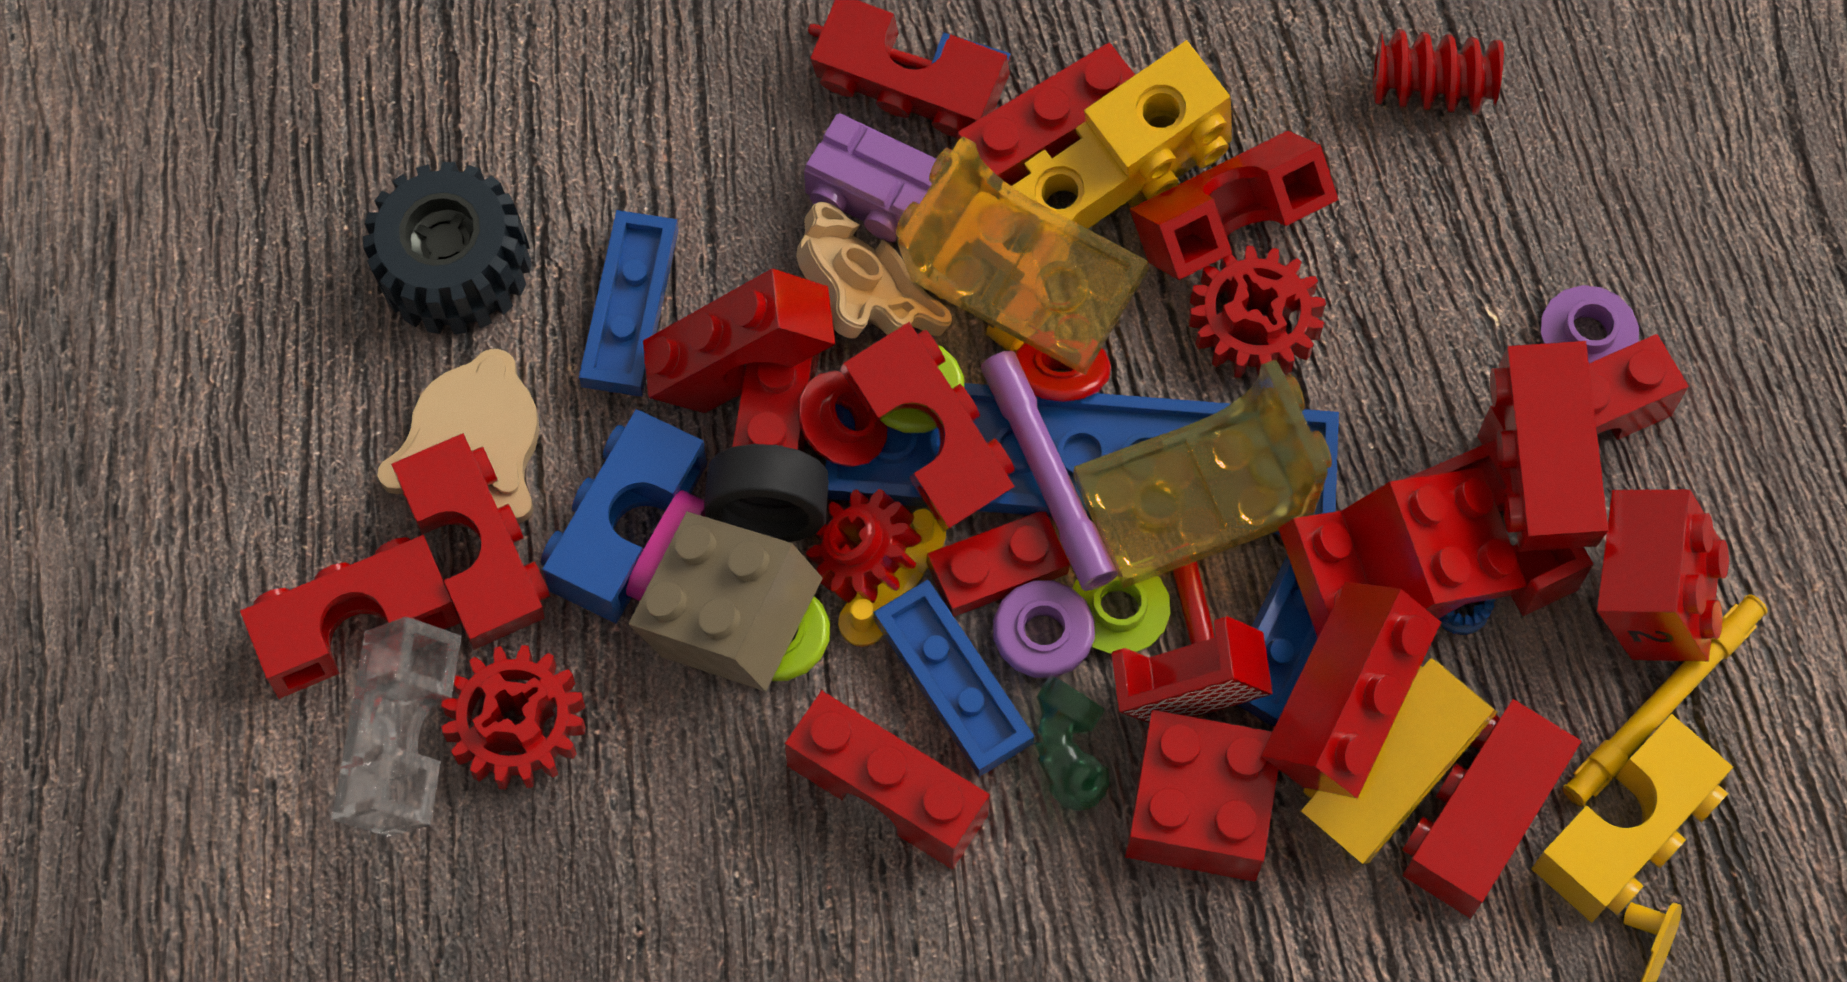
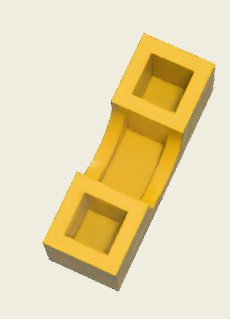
M1671 714L1628 760L1616 776V779L1629 789L1639 801L1642 809V824L1632 828H1621L1611 825L1586 805L1545 849L1531 869L1591 923L1594 922L1606 907L1618 915L1644 887L1635 876L1650 860L1660 869L1687 840L1677 832L1679 827L1691 814L1702 823L1728 795L1719 784L1733 769V766Z

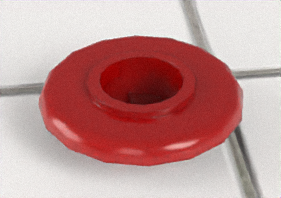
M1062 331L1042 333L1025 341L1015 352L1035 396L1042 399L1061 402L1084 399L1099 392L1109 381L1111 364L1106 351L1094 340L1078 333ZM1054 369H1066V370H1069V371H1068V372H1057V371H1053V370H1054Z
M842 372L820 373L805 385L798 400V421L805 439L816 453L831 463L847 467L867 464L881 453L887 440V426L882 421L874 424ZM835 404L842 405L849 410L855 421V430H851L841 423L835 411Z

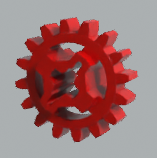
M1253 245L1247 246L1244 260L1237 261L1230 254L1221 259L1220 271L1209 265L1204 267L1200 281L1202 285L1193 286L1190 304L1195 307L1190 309L1188 325L1189 327L1200 329L1197 333L1195 345L1198 349H1205L1211 346L1215 348L1211 363L1215 367L1222 365L1227 359L1234 362V377L1241 378L1247 366L1256 367L1260 380H1267L1270 366L1275 364L1284 374H1289L1292 372L1294 365V355L1307 361L1311 356L1314 346L1311 340L1320 339L1325 322L1319 318L1323 315L1326 302L1325 298L1312 297L1315 294L1318 279L1316 276L1303 279L1298 277L1302 263L1298 258L1292 260L1286 266L1278 263L1279 249L1272 248L1267 258L1261 259L1257 257V252ZM1226 291L1228 294L1227 304L1223 306L1222 312L1217 314L1216 302L1221 294ZM1296 311L1297 325L1288 335L1285 331L1286 321L1289 320L1291 313Z
M522 645L516 659H507L504 650L499 646L494 648V663L485 666L481 660L474 656L469 660L474 675L469 680L456 675L451 679L453 688L459 695V698L442 700L441 707L445 716L454 719L441 726L442 733L446 742H458L451 750L458 765L473 759L470 772L476 781L480 782L492 771L494 772L498 788L506 790L511 776L520 775L522 782L528 789L534 786V771L542 768L552 778L558 775L554 758L558 754L565 758L574 759L577 752L574 744L568 737L585 734L586 727L583 719L573 715L585 709V704L581 692H570L576 683L569 669L554 675L557 665L552 654L547 653L538 663H534L529 646ZM516 679H519V680H527L528 682H526V683H518V682H510V681H508V680H516ZM482 696L485 699L482 713L473 719L474 726L471 727L474 707ZM557 707L555 725L546 739L543 735L544 723L554 715L553 709ZM513 709L517 715H524L525 719L521 723L514 725L510 719H504L503 715ZM504 750L523 754L507 756L498 753Z

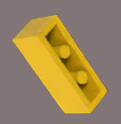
M1430 658L1423 667L1420 666L1358 799L1305 788L1303 792L1311 799L1301 812L1362 864L1370 863L1498 711L1438 661Z

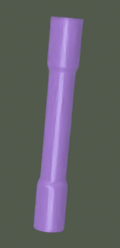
M1014 351L997 353L982 363L981 370L1001 414L1010 423L1060 533V542L1082 589L1088 591L1102 587L1115 579L1118 572L1096 525L1088 518L1037 408V398Z

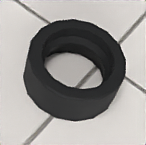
M750 444L729 448L716 454L708 464L704 501L705 517L787 542L805 539L816 534L825 525L829 485L828 470L818 459L800 450L780 445Z

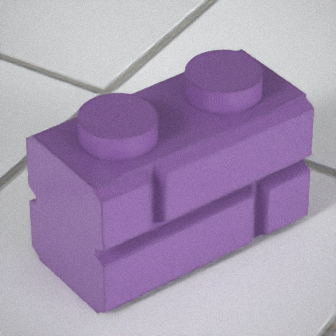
M839 113L833 119L824 134L823 141L819 142L806 164L804 170L805 193L810 195V200L813 204L827 202L836 206L842 212L864 221L866 229L881 240L895 242L897 238H900L913 245L916 244L929 221V217L933 215L946 192L948 164Z

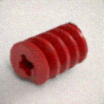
M1395 30L1387 45L1384 43L1381 31L1378 38L1373 70L1375 105H1382L1389 89H1395L1399 107L1406 108L1415 91L1420 92L1423 110H1430L1437 95L1443 94L1448 113H1454L1461 98L1468 97L1471 114L1478 116L1486 99L1492 100L1494 107L1497 104L1503 73L1504 44L1501 40L1491 41L1482 56L1479 40L1476 37H1469L1466 39L1460 53H1458L1455 38L1453 35L1446 34L1441 38L1434 51L1431 36L1428 32H1420L1412 47L1409 48L1407 35L1404 30Z

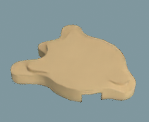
M819 202L812 206L804 219L805 233L797 246L796 257L799 268L807 280L828 286L833 329L837 333L847 338H857L867 325V322L872 323L887 335L908 322L911 323L912 327L922 331L926 329L933 336H941L952 322L950 311L918 285L908 266L893 247L883 239L878 247L873 249L864 241L854 237L853 234L860 224L849 219L836 206L827 202Z
M501 349L485 350L472 362L445 372L427 386L421 393L413 411L411 429L406 441L397 452L385 459L378 468V479L387 492L392 494L403 493L395 476L392 463L464 433L471 450L483 446L492 464L498 482L488 485V488L497 508L509 503L518 523H522L531 517L533 502L524 480L525 469L536 449L540 428L536 406L530 392L517 376L514 358Z

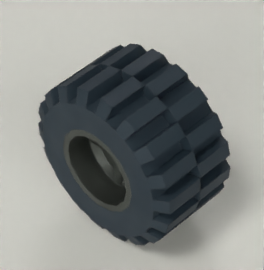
M442 162L441 170L431 171L429 164L417 167V176L407 180L404 174L400 175L392 181L395 190L391 194L381 191L374 200L379 212H368L364 223L369 235L363 236V249L368 257L367 262L390 307L395 313L400 311L404 321L415 328L422 320L427 332L441 334L444 325H450L454 335L467 333L466 324L476 321L481 329L492 323L489 315L494 311L498 310L503 315L513 307L509 297L511 293L521 296L527 285L522 273H530L531 258L528 253L530 246L517 209L510 194H505L501 183L492 175L484 179L479 168L468 165L463 172H459L455 162Z

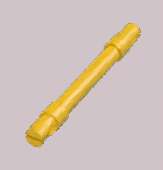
M1751 594L1746 595L1738 605L1735 603L1722 617L1720 637L1718 639H1711L1709 662L1684 661L1609 740H1604L1574 771L1573 774L1575 776L1562 787L1564 794L1580 807L1585 806L1592 796L1596 797L1628 762V758L1713 668L1722 659H1727L1757 628L1755 624L1768 613L1765 604Z

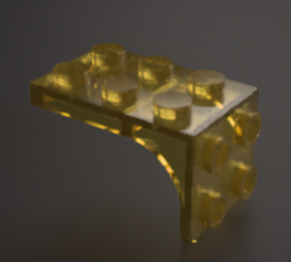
M964 136L961 137L953 150L945 148L939 154L929 175V182L932 183L920 204L913 201L906 208L897 225L896 236L900 237L898 246L911 281L1086 375L1149 269L1148 261L1025 196L997 176L983 162L978 154L975 142Z
M1276 360L1262 364L1255 384L1242 397L1219 412L1184 427L1074 466V480L1118 572L1117 576L1122 588L1279 530L1278 527L1293 518L1314 515L1321 492L1324 489V483L1328 474L1327 469L1332 466V458L1323 435L1318 430L1311 432L1302 414V411L1305 409V402L1297 380L1292 374L1284 376Z

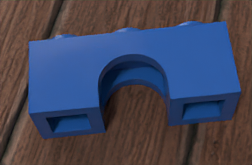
M635 409L626 427L617 425L610 434L603 451L605 463L595 480L588 477L581 484L572 504L574 516L564 533L558 530L554 532L541 556V565L544 566L542 570L549 592L617 624L631 599L626 594V588L631 572L643 551L642 547L623 539L614 531L619 519L629 510L640 506H653L666 511L679 491L684 490L691 494L707 466L704 440L638 409Z

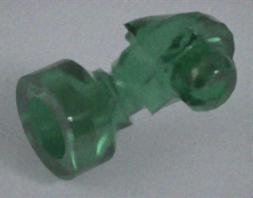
M1050 674L1036 696L1042 713L1037 733L1041 734L1043 742L1034 743L1039 753L1038 761L1049 781V792L1053 798L1063 807L1071 810H1087L1096 806L1106 795L1109 787V768L1101 764L1093 755L1080 750L1072 739L1074 734L1092 732L1105 709Z

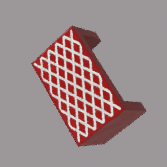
M1229 616L1214 620L1216 637L1152 657L1144 656L1127 648L1113 651L1112 663L1119 713L1149 723L1152 710L1197 717L1272 695L1264 632Z

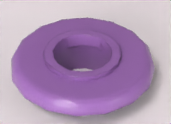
M1581 285L1565 289L1550 300L1542 314L1541 337L1544 343L1586 341L1588 361L1591 363L1639 341V325L1633 310L1620 296L1602 287ZM1582 317L1594 318L1605 327L1607 337L1597 341L1589 340L1577 332L1574 321Z
M1031 581L1014 588L1001 601L993 619V640L1001 657L1016 671L1034 678H1055L1073 671L1088 656L1095 640V619L1086 600L1072 587L1056 581ZM1049 616L1061 624L1063 633L1062 637L1056 642L1049 645H1039L1027 637L1025 626L1035 617Z

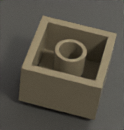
M686 511L628 625L663 658L766 692L822 577L793 543Z

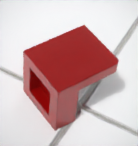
M1517 543L1512 548L1515 551L1527 587L1511 595L1522 616L1530 614L1578 591L1594 563L1585 548L1519 552Z

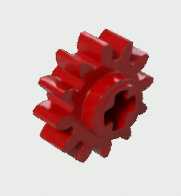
M858 489L853 490L850 496V507L844 509L835 502H831L829 504V512L833 519L816 533L823 539L822 544L814 545L806 551V555L819 565L816 571L822 577L820 583L847 603H850L857 593L863 598L868 599L871 603H874L878 595L877 587L881 583L897 591L900 588V584L894 573L899 567L913 569L917 564L915 560L905 553L906 548L913 547L922 541V536L910 527L915 517L913 513L899 501L895 502L881 489H878L871 496L870 500Z

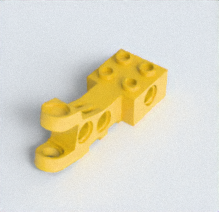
M1187 40L1084 110L1086 121L1076 128V133L1081 138L1079 141L1054 158H1051L1047 151L1043 150L1025 163V168L1030 174L1003 193H1000L993 184L974 197L926 253L918 266L915 279L937 297L944 299L964 282L982 259H985L1021 287L1020 293L1002 313L994 328L988 325L986 335L1005 350L1014 352L1025 341L1033 338L1052 316L1049 299L1043 283L1082 232L1126 202L1131 207H1134L1146 199L1148 200L1177 186L1179 182L1178 177L1196 165L1199 168L1210 166L1228 150V143L1232 141L1231 96ZM1058 191H1069L1077 196L1076 201L1065 209H1055L1046 204L1047 199ZM1022 236L1033 238L1038 242L1036 248L1027 255L1016 256L1006 250L1010 242Z

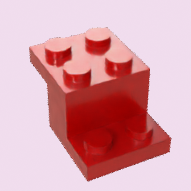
M1482 467L1389 481L1341 511L1293 518L1278 527L1317 637H1319L1345 582L1400 588L1437 619L1465 604L1511 596L1527 587Z

